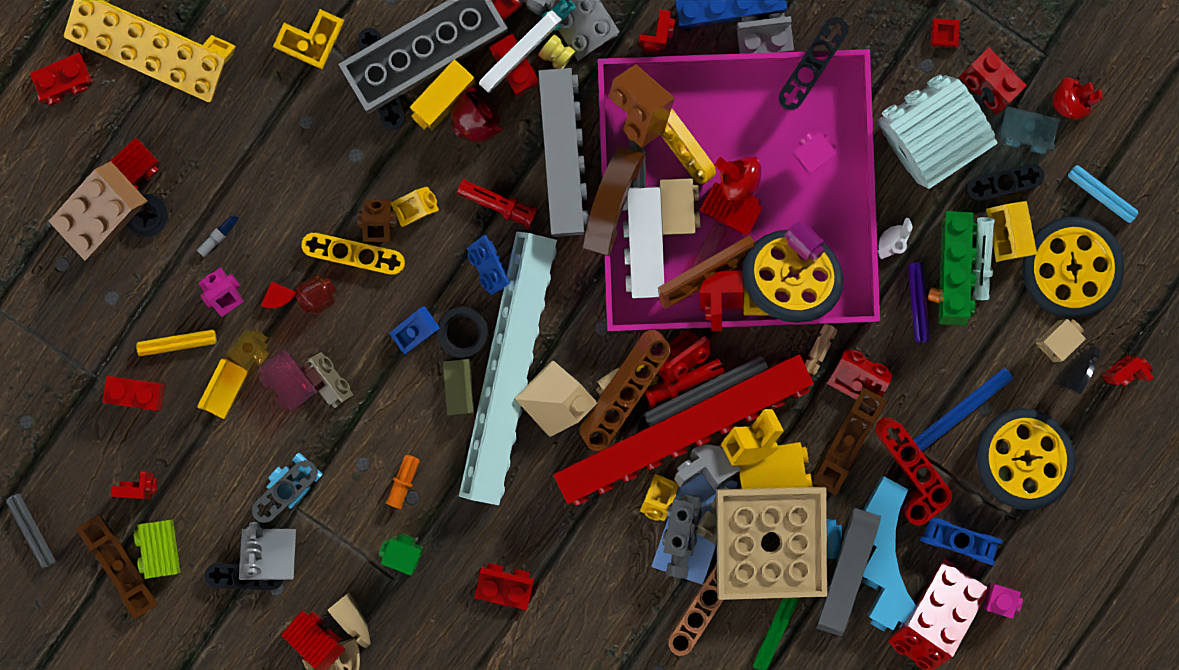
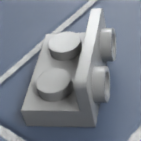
M774 13L768 15L769 19L758 20V16L741 18L742 22L736 25L739 54L793 52L791 16L785 17L784 13Z

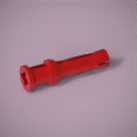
M466 179L461 181L457 190V195L503 214L504 220L509 221L511 219L525 225L527 230H530L539 210L537 207L531 208L519 203L515 197L507 199Z
M717 358L687 372L684 377L676 379L670 384L663 379L660 383L647 387L644 396L650 408L654 409L656 404L667 399H674L678 397V393L725 374L723 367L711 371L712 368L721 365L719 359Z

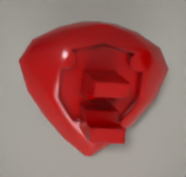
M1065 77L1054 92L1052 104L1060 115L1073 120L1081 119L1092 113V105L1103 99L1102 91L1098 89L1094 92L1091 82L1082 86L1079 81Z
M719 157L714 164L720 171L721 188L728 201L745 199L757 190L761 179V165L757 157H743L732 162H727L722 157Z

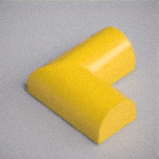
M320 9L309 33L283 23L273 48L323 70L345 20Z

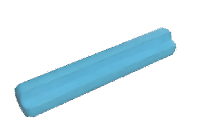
M1076 165L1071 169L1068 174L1071 180L1126 222L1131 223L1134 221L1139 213L1138 210L1080 166Z

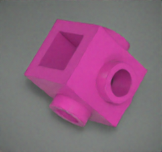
M221 267L199 282L203 293L200 294L202 300L208 308L213 306L221 317L244 302L237 290L241 287L232 273L227 276Z

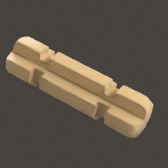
M823 325L820 331L821 336L817 337L809 354L810 358L805 362V366L811 375L817 373L820 367L818 364L823 361L831 345L830 340L834 339L837 333V329L832 325Z

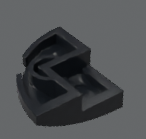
M1094 345L1078 354L1066 365L1053 384L1062 389H1068L1075 394H1082L1095 369L1096 362L1093 359L1094 357L1099 358L1100 348Z

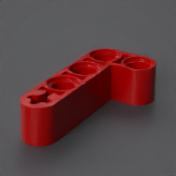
M884 417L876 423L875 433L916 488L913 493L904 499L900 511L912 524L923 525L951 503V490L905 428L893 418ZM892 427V432L899 439L894 440L888 435L887 429ZM905 447H910L911 452L909 456L901 458V451ZM921 468H926L925 476L917 479V471ZM941 488V496L932 500V493L936 489ZM916 505H920V512L915 516H911V509Z

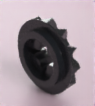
M142 194L147 203L137 213L145 212L148 204L149 212L156 215L157 218L149 219L145 227L144 219L134 216L126 225L131 232L138 236H155L165 227L168 219L167 207L160 198L151 194Z

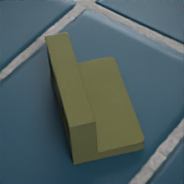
M470 359L443 361L447 415L475 413Z

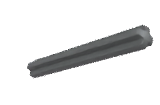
M759 356L646 412L644 418L649 426H653L765 371L768 368L764 358Z

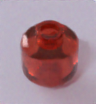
M314 275L297 286L298 294L295 295V298L306 314L310 312L313 315H318L335 303L333 293L337 290L329 278L323 280L321 276Z

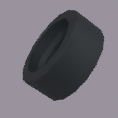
M453 308L446 312L438 323L440 328L437 330L438 342L443 350L451 356L459 358L473 357L487 343L489 335L487 323L483 316L472 308ZM462 316L475 321L479 330L477 341L469 348L463 349L452 345L447 337V328L450 322Z

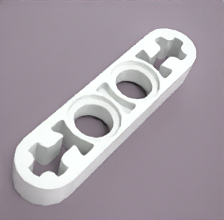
M551 10L479 81V84L488 93L491 92L559 25L562 19Z

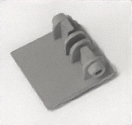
M571 0L576 8L561 22V27L558 29L567 45L576 51L574 56L577 61L606 41L617 37L620 32L600 0Z
M251 522L249 527L242 529L239 580H294L296 529H262L257 522Z

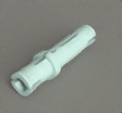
M980 217L977 218V258L971 273L976 274L975 290H973L972 298L975 300H989L990 277L993 276L994 271L991 268L995 219ZM985 235V254L983 255V244ZM982 263H984L983 282H981Z

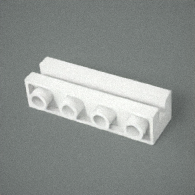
M660 187L630 188L623 206V211L628 210V221H623L624 238H629L630 248L624 249L625 265H630L631 275L626 276V292H632V298L659 297L658 287L664 284Z

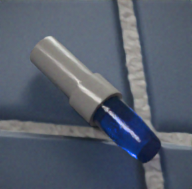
M230 216L210 234V237L197 251L205 257L218 243L220 244L226 238L227 233L234 227L239 218Z

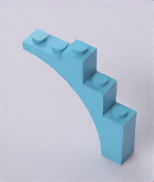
M881 476L863 509L864 511L881 515V520L862 582L876 590L878 586L882 587L867 616L872 618L870 624L885 632L887 627L894 630L898 621L901 622V628L914 611L916 605L907 593L899 573L895 552L896 526L899 511L908 489L885 476Z

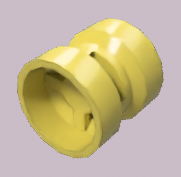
M553 35L541 49L538 56L544 61L553 62L554 69H563L576 51L570 46L564 47L561 39Z

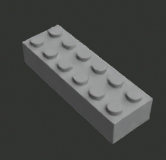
M447 0L338 65L367 114L445 70L454 59L458 62L508 33V28L491 0Z
M571 68L539 70L552 237L584 235V229L587 228L589 218L588 210L582 211V202L587 201L586 183H580V175L585 174L584 156H578V148L583 147L582 129H576V121H581L580 102H574L573 94H579L577 75H572Z

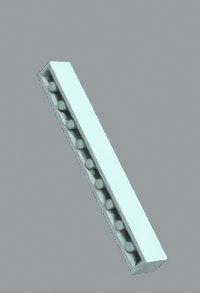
M516 232L507 272L510 284L504 287L459 497L499 505L500 499L504 495V481L506 472L510 468L511 448L516 440V425L522 413L521 405L514 398L528 385V370L533 362V347L539 335L538 324L540 315L545 307L544 297L546 288L551 280L550 269L552 261L556 256L555 246L557 240L531 233Z

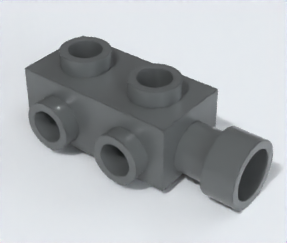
M684 494L683 498L674 499L668 508L667 516L670 520L668 529L663 534L662 544L665 545L664 553L672 554L671 563L667 565L666 575L677 578H687L688 556L693 555L694 546L697 543V533L695 531L698 527L696 525L699 524V520L702 517L701 509L703 502H699L700 497Z

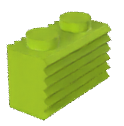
M173 519L138 524V530H134V541L136 547L140 546L142 557H138L139 572L144 573L145 579L180 573Z

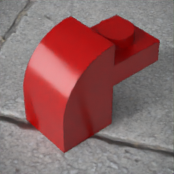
M742 271L717 272L702 283L700 287V310H705L706 320H711V331H722V309H744Z

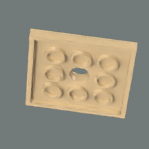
M826 487L716 489L717 598L719 600L827 597ZM769 532L776 533L780 538L779 547L772 552H767L761 547L763 536Z

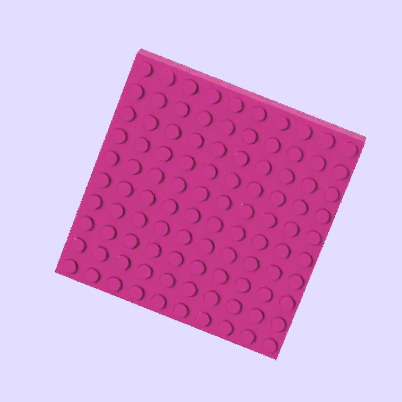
M870 49L837 50L801 106L794 111L784 110L778 102V96L807 51L598 59L602 178L618 147L621 146L629 149V138L623 132L627 113L621 107L615 105L608 97L612 82L617 76L637 64L675 98L672 109L713 164L716 163L719 157H722L727 162L743 157L758 158L761 165V179L757 190L752 195L760 199L758 205H761L763 208L749 233L755 242L772 232L789 230L795 223L800 222L802 225L807 224L825 241L841 265L843 290L840 299L834 308L823 317L809 322L794 323L782 321L770 315H744V309H722V328L880 321ZM813 51V55L818 60H824L828 57V51ZM802 68L798 72V78L803 83H809L813 80V72L808 68ZM791 81L790 85H794V89L790 94L784 93L783 95L786 97L785 103L787 105H790L792 102L797 104L798 100L795 99L798 91L801 90L803 93L806 91V89L797 86L794 81ZM810 132L814 136L818 132H821L823 136L828 134L837 146L834 148L836 154L812 174L808 175L792 154L801 147L798 142ZM661 135L645 146L646 188L660 187V180L693 179ZM716 167L715 177L707 183L699 184L693 179V185H698L699 201H694V212L700 211L715 182L721 183L720 171ZM622 209L615 228L618 230L613 248L610 256H605L607 332L711 328V320H706L705 310H700V290L668 309H664L660 304L659 297L632 298V292H626V276L631 275L630 265H625L624 249L630 248L629 238H624L623 221H628V210L623 211ZM699 212L700 228H695V234L662 236L664 284L744 239L746 236ZM778 249L771 251L774 259L782 260L785 258L782 251ZM743 266L734 271H743ZM767 270L759 272L760 277L765 278V281H771L774 278L773 274ZM789 272L787 278L794 277L797 280L799 274L792 275ZM813 272L815 280L820 282L827 280L823 272ZM810 292L801 294L803 300L808 303L816 301L815 296ZM775 293V298L779 302L789 301L786 293Z

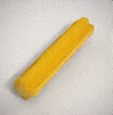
M206 330L137 342L136 349L138 356H147L212 345L217 342V337L214 330Z

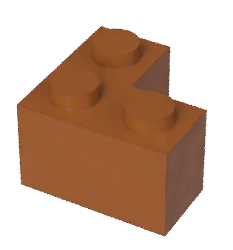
M637 64L613 79L608 96L615 105L621 107L627 113L623 132L641 148L664 133L675 98Z

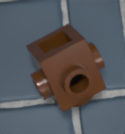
M364 200L363 211H358L357 225L362 227L363 242H390L391 228H396L397 221L396 211H391V200Z

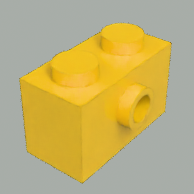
M1027 201L986 209L987 217L995 219L993 248L996 262L1037 254Z

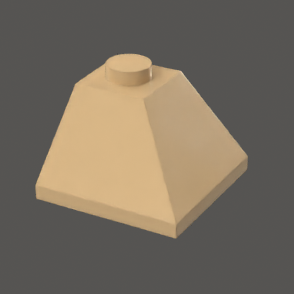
M551 361L514 398L549 437L578 423L597 404L596 400L587 390L554 361Z

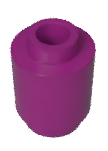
M795 223L784 236L788 240L787 244L806 262L811 259L816 261L825 251L823 248L825 241L807 224Z

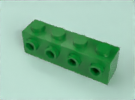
M946 211L942 219L938 324L966 326L970 316L975 314V300H971V290H975L976 274L971 273L972 264L976 263L977 248H972V239L977 237L978 225L977 222H973V213Z

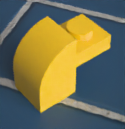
M764 409L752 426L733 427L721 445L732 466L753 464L767 458L779 448L776 440L784 430L773 409Z

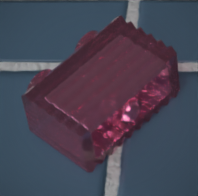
M286 349L281 350L258 368L262 373L258 376L267 389L272 387L276 391L278 396L275 397V400L284 411L289 408L291 412H294L319 392Z

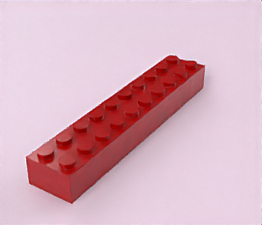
M800 354L795 355L736 386H732L662 422L554 473L553 476L567 505L573 502L574 506H578L590 500L588 494L598 490L599 495L614 488L613 482L621 478L624 482H627L639 476L637 470L647 466L648 470L656 468L663 464L662 458L670 454L672 458H676L688 452L686 446L690 444L703 445L712 440L711 434L717 431L725 434L731 431L733 427H737L735 424L737 421L742 419L745 422L752 421L759 417L761 414L760 410L766 407L774 410L786 404L784 398L791 395L794 398H798L809 393V386L813 385L814 382Z

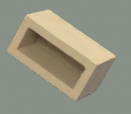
M693 179L660 180L662 236L695 234V228H700V213L694 212V201H699L698 185H693Z
M1064 319L1058 320L1035 343L1053 362H1063L1086 338L1082 335L1084 332L1083 328L1075 320L1069 321Z

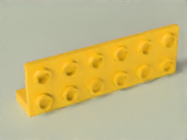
M74 0L64 38L206 102L212 101L223 67L233 55L235 45L213 35L201 45L109 4L110 0Z

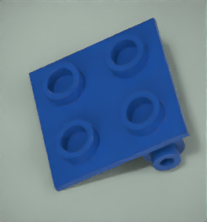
M486 235L467 247L469 261L473 266H476L480 274L481 285L489 292L490 296L503 290L504 287L510 284L507 278V271L505 268H502L503 263L499 262L498 259L500 257L499 255L496 256L497 251L492 241L489 242Z

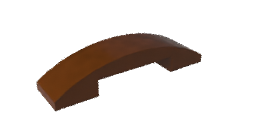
M621 146L614 153L604 173L591 209L585 233L584 249L610 256L618 230L615 228L632 180H637L645 157L644 153Z
M864 387L862 388L834 437L812 481L813 484L819 487H826V491L837 495L849 472L848 470L873 424L877 421L887 399Z
M100 514L76 528L88 549L93 551L121 594L120 598L134 620L158 605L132 558Z

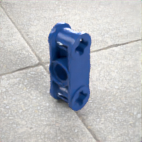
M933 517L929 520L923 537H920L919 541L939 548L944 547L994 566V557L998 545L1002 544L1003 540L983 533H976ZM958 533H965L968 537V543L963 548H958L954 544V538Z

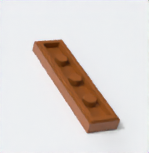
M749 235L658 287L660 304L664 309H668L699 291L704 280L715 275V273L734 271L743 266L747 251L755 247V241Z

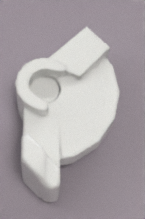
M905 218L903 226H892L884 231L878 245V253L881 259L896 253L902 254L906 251L907 240L913 229L909 218Z

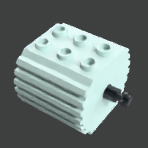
M940 74L927 82L928 87L922 91L917 89L909 93L904 98L905 102L899 106L892 105L882 112L883 116L877 120L878 125L894 153L916 183L930 189L998 144L991 125L981 111L985 107L983 103L985 100L991 103L995 99L994 94L988 87L981 89L982 95L980 96L977 93L971 95L959 79L947 75L942 77Z

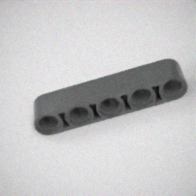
M857 508L853 509L829 581L827 597H824L818 615L816 629L843 636L879 528L881 515Z

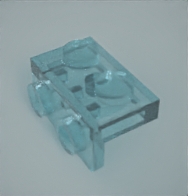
M1007 106L998 139L1005 140L1004 145L1020 148V145L1023 144L1031 146V152L1046 155L1047 151L1055 149L1054 141L1060 119Z

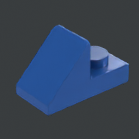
M423 306L389 332V334L405 355L437 333V330L440 328L426 307Z

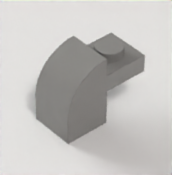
M701 445L694 448L690 454L694 462L689 459L677 468L679 472H677L674 480L681 488L700 474H703L715 491L735 478L740 468L737 465H731L724 449L715 445Z

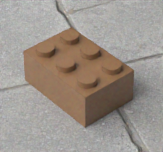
M110 161L93 170L52 216L49 223L86 261L101 253L147 203V200Z

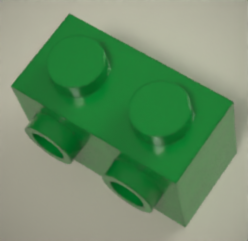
M400 533V535L393 536L390 540L386 539L383 542L378 556L383 558L381 561L382 565L412 576L417 568L424 547L415 544V538Z

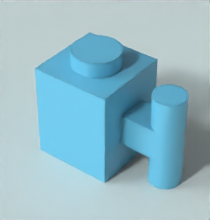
M298 453L292 459L295 464L307 460L301 453ZM288 466L283 469L278 467L268 477L271 482L267 488L270 489L291 468ZM300 466L299 470L301 473L295 479L292 477V474L288 477L297 485L298 490L302 487L298 482L307 476L311 477L309 472L312 469L309 466L306 468ZM319 470L315 482H317L323 475ZM286 483L281 484L277 490L278 496L282 499H289L293 494L292 487ZM309 486L288 507L290 509L294 508L311 487Z

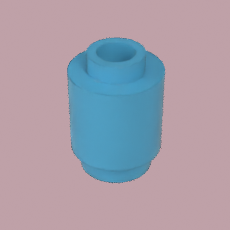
M826 519L827 559H834L838 557L841 548L842 525H836V520Z

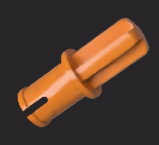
M405 455L397 477L392 479L395 482L385 502L386 504L402 509L409 487H413L411 482L420 462L418 458Z

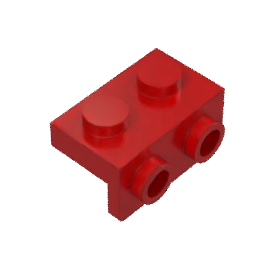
M659 11L656 37L648 35L639 36L638 46L643 47L644 52L659 53V50H665L667 38L672 39L675 19L670 18L671 11Z
M989 47L959 76L966 86L979 96L982 95L981 89L984 87H988L992 91L995 98L994 101L989 103L985 100L984 103L995 114L1001 112L1027 86Z
M687 329L669 343L671 348L669 357L657 374L668 384L684 377L688 370L696 364L703 363L710 355L709 339L705 336L699 339Z

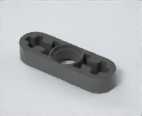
M308 460L296 463L254 503L252 507L254 518L262 523L270 522L276 518L316 480L318 476L316 465ZM300 466L303 468L309 466L312 469L309 472L311 478L309 480L306 477L301 479L298 484L302 485V487L298 490L297 485L288 477L292 474V477L295 479L301 473L299 470ZM283 483L289 484L293 489V494L289 499H282L278 496V487ZM272 493L273 498L281 503L282 506L278 508L277 504L273 505L269 510L271 513L270 517L267 515L261 517L259 515L261 511L259 505L261 503L264 506L269 504L272 499L268 495Z

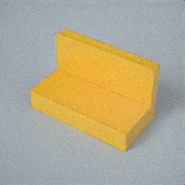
M221 359L197 407L207 410L222 419H226L249 370L227 359Z

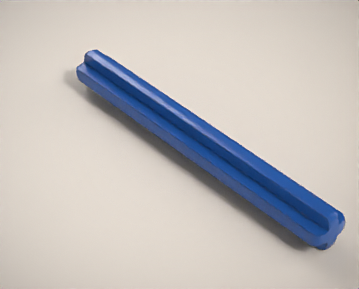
M1006 368L1000 370L917 436L914 442L920 450L924 451L1012 381L1011 373ZM905 447L902 453L905 457H908L911 448Z

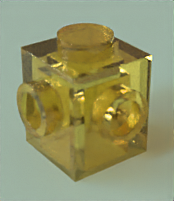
M256 328L253 332L250 329H246L226 355L246 371H251L256 364L261 366L270 355L267 351L270 345L266 343L268 337Z

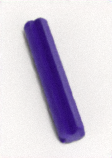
M921 262L910 263L908 265L914 337L916 342H927L930 340L923 264Z

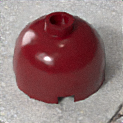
M470 87L451 107V118L453 121L451 127L460 138L464 136L473 142H485L502 131L503 126L498 127L497 124L501 120L490 102L485 97L479 99L475 95L478 90Z

